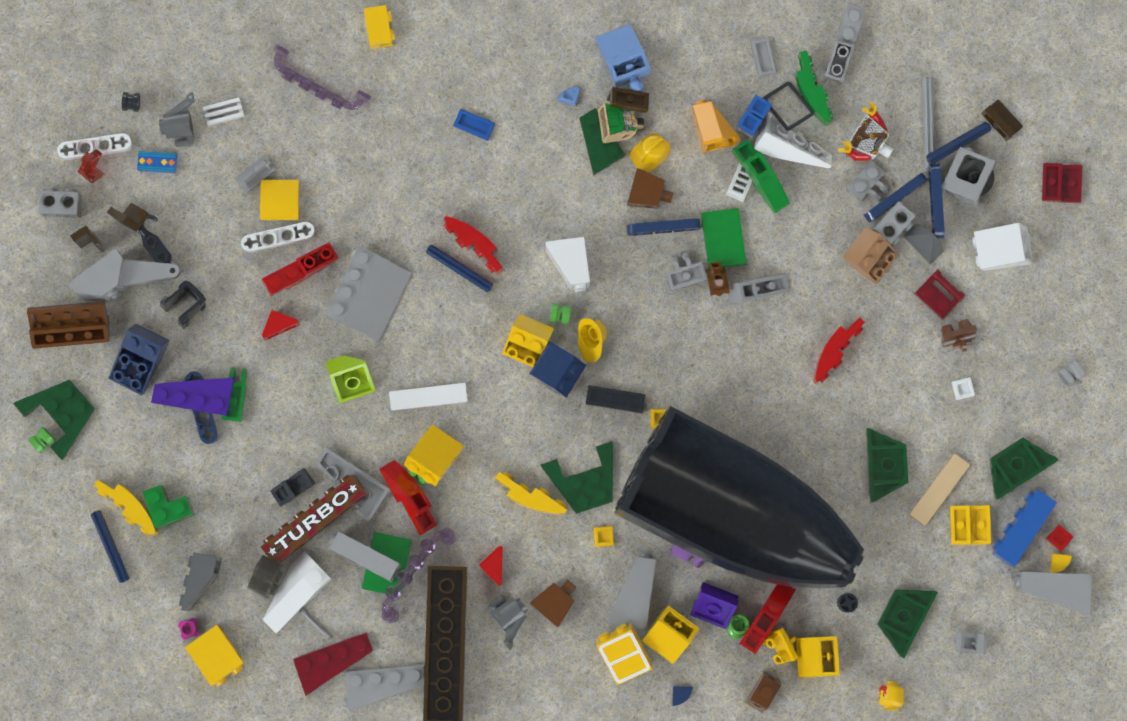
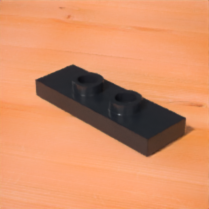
M588 385L585 405L642 414L645 394Z

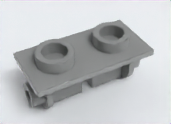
M263 155L234 179L247 193L276 169Z

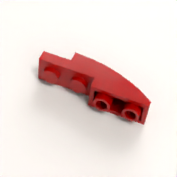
M448 216L443 218L445 222L444 228L449 234L454 233L457 237L455 241L461 248L465 247L468 251L474 246V253L479 258L483 257L487 262L485 266L491 273L495 272L498 275L503 271V267L493 256L497 252V248L485 235L463 221Z
M330 242L297 258L293 263L263 277L261 281L269 295L273 296L285 289H290L337 261L339 257Z
M860 317L847 331L840 326L830 337L816 364L813 377L815 384L819 381L823 383L830 376L827 372L832 367L836 370L843 362L841 358L844 354L839 349L843 351L851 343L849 339L852 335L857 337L864 330L861 326L865 322Z
M396 460L381 467L379 470L397 503L402 502L419 535L437 526L429 510L432 505L413 477Z
M776 584L739 645L756 655L796 589Z

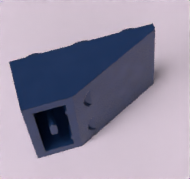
M135 323L125 334L108 379L143 396L165 354L170 340Z

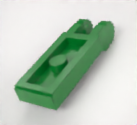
M235 367L230 368L229 378H235ZM242 369L240 383L234 382L228 416L222 415V420L242 422L247 387V369Z

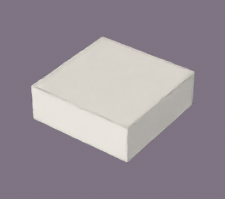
M971 377L951 382L956 400L975 396Z

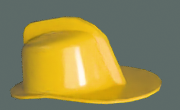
M657 133L649 134L632 149L629 157L636 168L651 172L669 155L670 143Z
M584 318L578 325V348L585 361L594 363L601 357L602 344L606 341L608 333L602 320Z

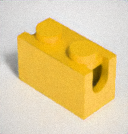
M386 5L364 8L370 49L393 46L392 40L396 39L394 28L390 29L389 22H393L391 10L387 11Z

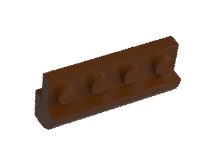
M105 301L29 307L27 309L32 349L106 343L110 341V321Z

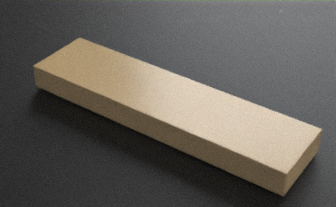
M954 453L915 505L909 516L921 525L926 526L970 464Z

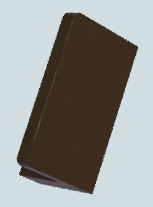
M612 87L607 96V101H610V107L647 113L649 93Z
M996 100L981 113L1006 142L1023 127L1000 100Z
M130 203L123 213L113 207H110L107 211L110 216L135 232L138 231L149 215L147 211L133 203Z
M87 225L70 235L80 248L93 242L101 252L105 251L95 233Z

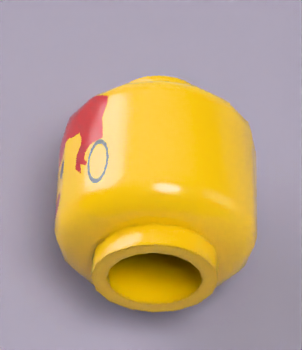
M887 681L886 685H882L879 688V704L883 706L884 710L898 711L904 705V688L898 686V682Z

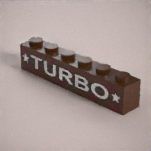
M356 475L344 476L339 481L341 483L339 486L329 488L324 492L325 497L321 500L315 499L309 504L310 508L307 511H300L293 517L295 519L290 524L286 522L278 529L279 533L275 536L271 534L263 540L265 544L261 548L274 565H279L369 494Z

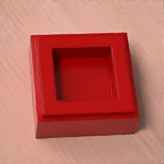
M1058 524L1046 540L1061 552L1073 539V536Z

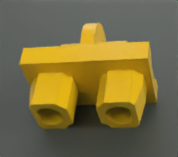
M783 627L775 630L772 629L765 639L767 647L770 649L775 648L777 652L773 655L776 664H783L798 659L792 644L796 637L795 635L788 636Z

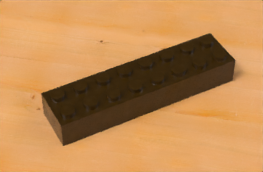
M428 566L423 721H463L468 567Z

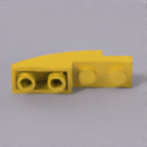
M499 472L495 477L497 481L510 489L506 496L524 507L550 514H565L567 512V509H565L566 504L559 499L555 501L549 497L550 493L542 487L539 490L535 488L532 493H529L530 488L523 483L516 484L513 481L514 477L507 472H504V474Z
M100 480L96 481L94 487L98 489L97 493L104 498H107V496L114 499L112 503L121 509L125 506L121 514L125 516L124 520L133 526L135 523L142 527L140 531L148 536L151 534L157 536L159 532L154 526L150 513L132 492L121 484H118L113 489Z

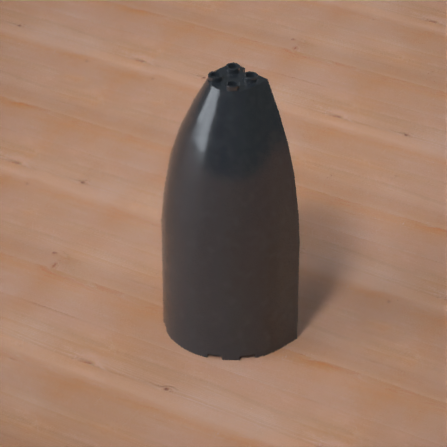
M672 406L665 411L658 422L659 425L656 426L647 440V446L641 451L623 487L622 496L617 501L614 514L704 561L761 582L804 588H843L853 582L856 573L853 571L863 561L864 556H862L864 548L833 508L810 486L762 453Z

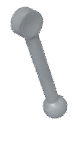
M301 609L300 615L305 616L329 640L331 636L307 614L306 609Z

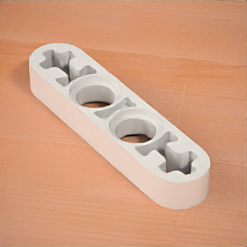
M120 133L67 141L58 146L57 152L64 160L125 152L131 149L132 139L127 134ZM121 138L128 141V143H125V147H122L121 144H115L116 149H113L112 139H114L115 143L121 142ZM102 141L109 142L110 146L107 150L100 149L99 145ZM85 143L91 146L88 153L81 152V146ZM74 145H76L78 154L75 151L68 152L67 156L62 153L66 146L69 149H75Z
M309 222L279 227L246 235L242 238L241 246L246 252L253 253L306 241L314 236L315 229ZM305 226L311 229L308 232L309 235L305 236L304 233H299L300 238H296L294 228H297L298 232L303 231ZM289 230L293 233L290 240L282 238L284 231ZM266 235L274 236L272 244L267 245L264 243ZM260 236L261 247H259L258 243L253 244L251 249L245 246L248 243V239L255 242L258 241L257 237Z

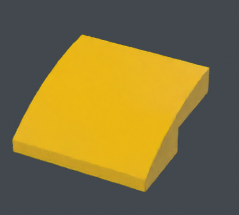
M261 180L260 220H299V180Z
M990 505L950 506L951 545L992 544Z

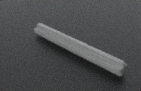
M925 77L922 80L924 162L926 170L931 165L927 162L926 156L935 151L934 89L932 77Z

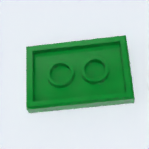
M739 208L701 213L708 269H710V263L721 262L722 267L746 265Z
M374 532L370 548L398 562L401 568L392 583L366 569L362 589L400 597L412 540Z

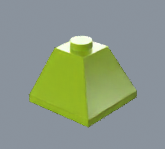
M343 355L325 361L339 403L376 392L365 360Z

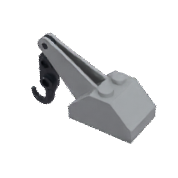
M149 214L146 220L153 219L156 222L158 221V218L152 214ZM143 222L138 231L141 234L144 248L155 262L125 260L122 254L114 249L68 284L82 298L109 302L119 299L122 296L121 292L125 288L176 279L180 276L181 270L177 265L171 263V253L157 235L144 227Z

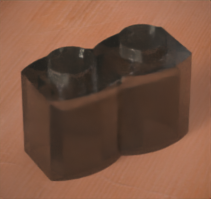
M262 555L254 568L247 588L266 599L270 595L274 596L279 588L277 583H280L284 576L282 572L283 565Z

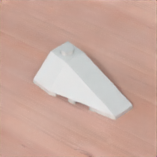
M767 113L755 138L754 149L773 158L829 169L832 166V155L815 142L808 143L803 137L804 134L800 131L794 133L792 130L787 131L773 114Z
M306 551L290 565L263 618V621L276 634L332 579Z

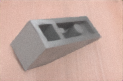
M786 273L728 284L730 303L745 302L789 292Z

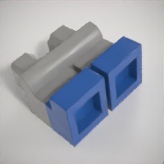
M755 95L737 124L736 130L752 139L772 104Z

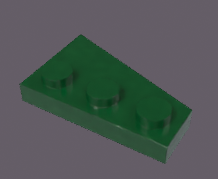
M596 108L579 117L593 176L626 156L617 141L603 143L599 115Z

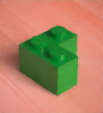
M162 485L142 492L156 529H161L195 516L189 497L184 496L169 502L165 488Z

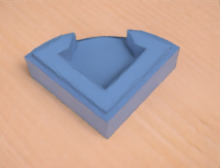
M571 87L560 94L557 101L576 106L581 87Z

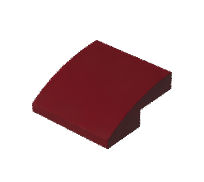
M1043 163L1042 201L1082 204L1083 166Z

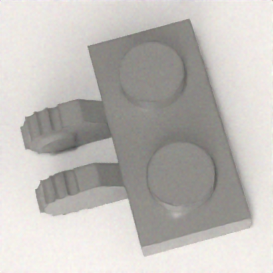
M872 161L865 166L846 188L858 201H861L868 194L876 202H880L882 200L880 195L871 190L874 185L885 194L889 192L888 187L879 181L885 172Z
M685 251L682 252V257L686 266L680 268L676 255H672L671 259L675 270L665 272L670 291L707 281L702 261L691 265L688 253Z

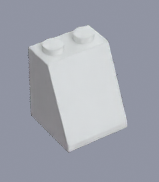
M1015 223L974 232L975 237L972 238V241L978 253L976 264L981 270L986 271L1033 264L1027 226Z
M584 237L546 242V253L569 289L575 290V293L585 292L586 288L590 287V278Z

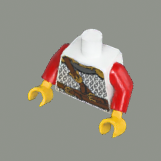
M868 102L870 105L869 110L866 107L862 108V111L868 113L869 116L866 115L850 141H841L844 144V148H838L839 152L845 153L854 161L874 160L878 153L888 158L894 150L885 144L889 136L887 133L888 129L876 111V104Z

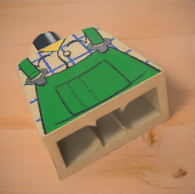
M604 102L598 109L603 143L631 139L637 129L644 128V119L635 118L634 111L610 107L609 102Z

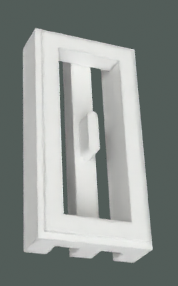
M239 97L202 107L207 126L245 117ZM237 104V106L208 113V111ZM239 110V113L210 120V117Z

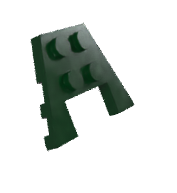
M71 380L64 381L13 403L24 417L41 405L65 432V435L50 447L62 461L95 410Z
M612 441L596 446L602 465L597 468L563 478L557 459L541 464L542 469L576 514L613 502Z

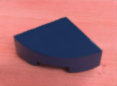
M673 686L672 706H677L687 701L693 687Z

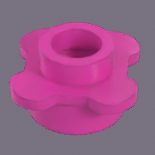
M195 618L179 622L178 627L182 633V639L187 640L191 636H199L200 631L197 629V620Z

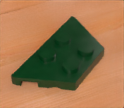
M867 428L870 503H873L909 483L906 444L873 431L871 428Z
M1025 438L1019 439L989 459L995 500L1005 496L1059 461L1058 458L1048 454L1042 448L1031 444Z
M893 591L877 625L901 658H905L938 593L937 591Z

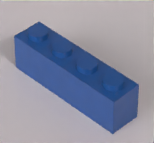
M1038 489L1027 494L1024 499L1026 501L1023 508L1019 507L1014 514L1015 520L1012 524H1007L1003 530L1005 535L1001 540L998 539L992 547L994 549L992 554L1010 567L1016 566L1057 504L1056 501Z

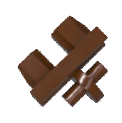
M721 262L710 263V269H706L710 295L721 296L723 293H730L725 267H722Z
M968 319L958 322L959 330L954 331L951 324L942 326L943 348L952 345L954 349L960 347L961 351L965 352L967 351V345L972 344V339L976 338L977 327L972 325Z

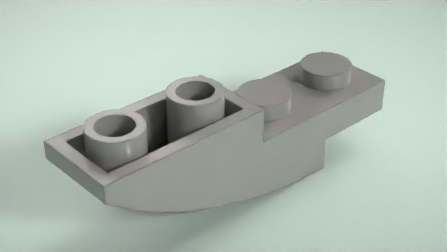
M847 4L825 77L843 82L866 9Z

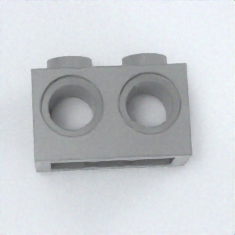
M46 188V191H40L38 213L42 217L80 218L82 195L75 189H65V192H61L55 188ZM50 198H55V203L52 206H47V201ZM69 199H74V204L71 207H66V202Z
M898 201L873 231L880 233L889 244L893 243L896 245L902 238L900 233L904 229L908 231L913 226L914 222L912 220L915 218V215ZM898 214L905 217L904 223L897 220L896 216ZM884 229H891L893 231V236H886L884 233Z

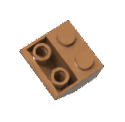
M865 227L843 258L852 268L874 284H877L896 259L898 253L880 233Z

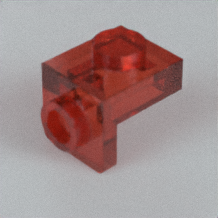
M97 149L91 153L87 152L81 158L82 164L78 170V173L90 183H94L104 174L96 167L102 155Z

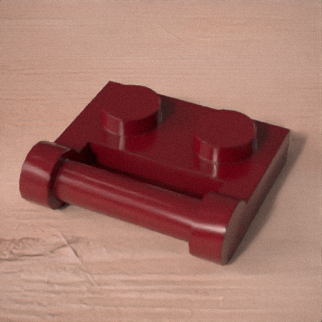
M937 269L914 294L942 320L962 300L965 294L962 291L959 292L941 275L942 272ZM935 280L955 297L952 301L932 284Z

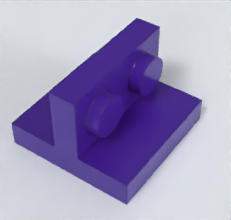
M702 582L690 615L726 629L737 608L739 596Z

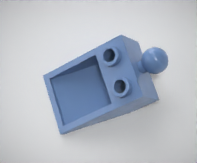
M628 24L596 36L595 39L614 86L621 87L629 84V90L642 92L644 84L639 79L650 76L651 68L631 25Z

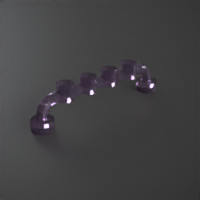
M278 44L274 47V66L283 74L282 78L290 83L293 80L299 82V88L307 92L309 89L315 91L314 96L323 101L328 98L332 101L331 105L339 110L342 107L356 110L364 102L368 104L371 96L358 89L355 97L358 99L351 103L292 69L285 67L281 63V58H286L289 51Z
M445 528L439 530L430 539H423L420 543L421 552L418 555L413 554L409 557L410 567L407 571H399L397 574L399 582L395 587L389 586L385 591L387 598L382 605V619L393 624L398 620L399 612L390 607L391 604L400 599L402 589L405 585H409L412 582V576L416 570L424 566V559L429 553L435 551V544L439 539L446 545H451L456 541L457 535L452 529Z

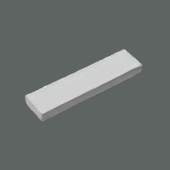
M466 383L389 392L391 411L468 402Z

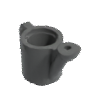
M190 92L185 100L166 114H163V119L159 120L160 132L162 135L165 134L167 139L187 137V139L175 140L176 147L191 146L194 142L193 123L189 107L195 102L193 92Z
M500 595L490 602L488 609L506 632L503 642L511 650L513 640L524 619L527 618L525 612L528 609L520 598L514 600L511 597L506 601L505 597Z

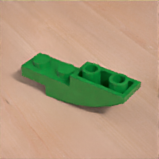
M807 50L801 51L798 54L801 70L795 73L797 86L801 96L814 111L815 117L822 124L828 126L831 119H833L832 110L827 106V101H829L828 92L824 90L823 85L815 86L817 85V77L815 73L812 74V56H808Z
M748 139L732 149V153L751 177L754 187L774 214L790 204L781 183L761 152H757Z

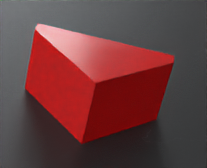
M271 310L262 337L266 341L300 326V323L295 318Z
M498 546L479 564L498 586H502L503 546Z

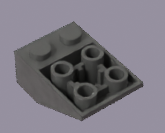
M196 552L193 553V556L189 557L188 567H190L189 575L185 576L183 584L186 587L185 594L181 595L179 601L182 611H190L218 578L222 558Z

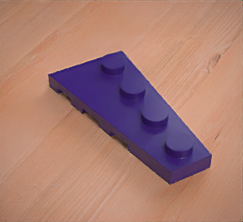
M235 378L154 384L151 403L228 416Z

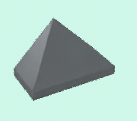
M919 224L914 226L904 236L929 264L944 251L935 235Z

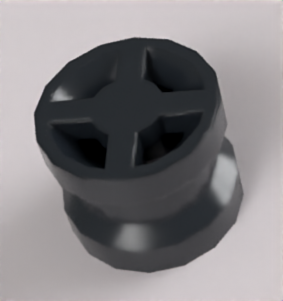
M123 92L122 110L127 111L130 109L134 112H139L140 93L129 94L128 92Z
M842 594L837 600V606L842 612H853L858 606V600L853 594Z

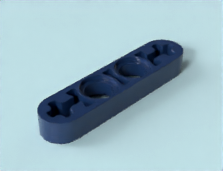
M934 164L928 167L932 233L936 238H944L941 169L939 164Z
M923 172L863 216L871 223L898 201H901L905 196H908L927 182L928 179Z
M682 219L626 225L627 236L649 235L653 234V232L661 234L672 233V231H696L701 229L700 219Z
M196 371L189 372L185 378V381H189L195 375L199 380H204L202 375ZM193 410L201 441L205 444L215 443L218 433L213 414L208 413L209 420L201 422L199 414L202 412ZM212 424V427H208L209 432L214 433L210 441L204 438L206 429H201V426Z

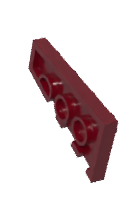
M367 632L293 659L305 696L373 651Z

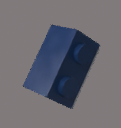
M549 341L529 374L553 392L567 398L587 365L574 355Z

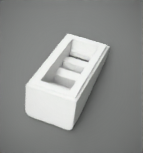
M739 163L726 195L744 202L753 180L747 172L741 170L743 166ZM739 173L749 177V180L739 177ZM736 180L747 184L746 187L735 183ZM733 186L744 190V192L741 193L734 190Z

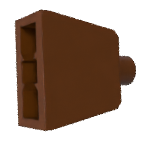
M637 168L627 206L658 209L659 201L671 203L674 192L663 190L665 180Z
M568 579L561 587L553 583L533 599L530 604L558 628L574 602L569 595L576 586Z
M763 671L745 703L763 713L768 709L778 692L781 681Z

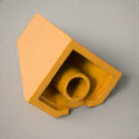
M702 100L693 105L692 113L702 153L739 145L740 137L712 102Z

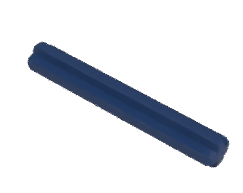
M983 122L926 156L927 162L933 165L959 150L960 147H964L991 131L990 124Z
M431 244L427 248L426 253L485 292H489L493 287L490 281Z
M100 510L91 513L92 520L118 581L124 583L129 580L128 573L103 514Z

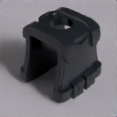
M189 281L182 282L178 286L179 289L169 297L165 296L160 301V307L165 312H168L187 292L197 301L178 318V324L182 329L187 328L190 320L206 307V298Z

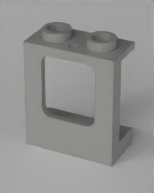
M960 147L942 185V193L977 207L992 170L996 167V161L989 155L983 154L982 156L977 154L975 150L969 147H965V149ZM964 157L970 160L978 159L985 162V167L976 184L956 177Z

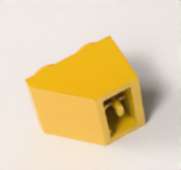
M519 313L502 354L534 367L550 341L554 328Z
M668 605L660 612L642 639V642L674 664L700 628Z
M837 636L796 638L798 677L840 676Z

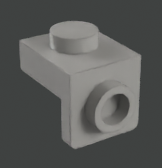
M957 632L955 651L986 654L988 636Z

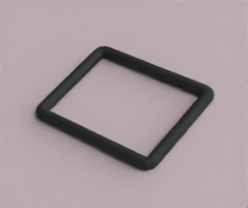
M786 82L765 95L762 99H768L787 86L792 89L810 113L788 127L772 106L770 108V111L782 126L789 131L812 117L814 111L792 83Z

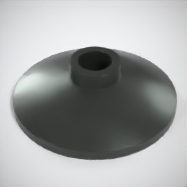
M978 159L966 162L959 169L957 178L976 184L985 167V162ZM993 170L980 196L985 195L992 188L995 179ZM973 174L977 175L975 180H971Z

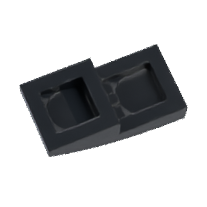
M302 468L289 479L274 487L270 492L279 506L282 507L312 487L315 482L307 470Z

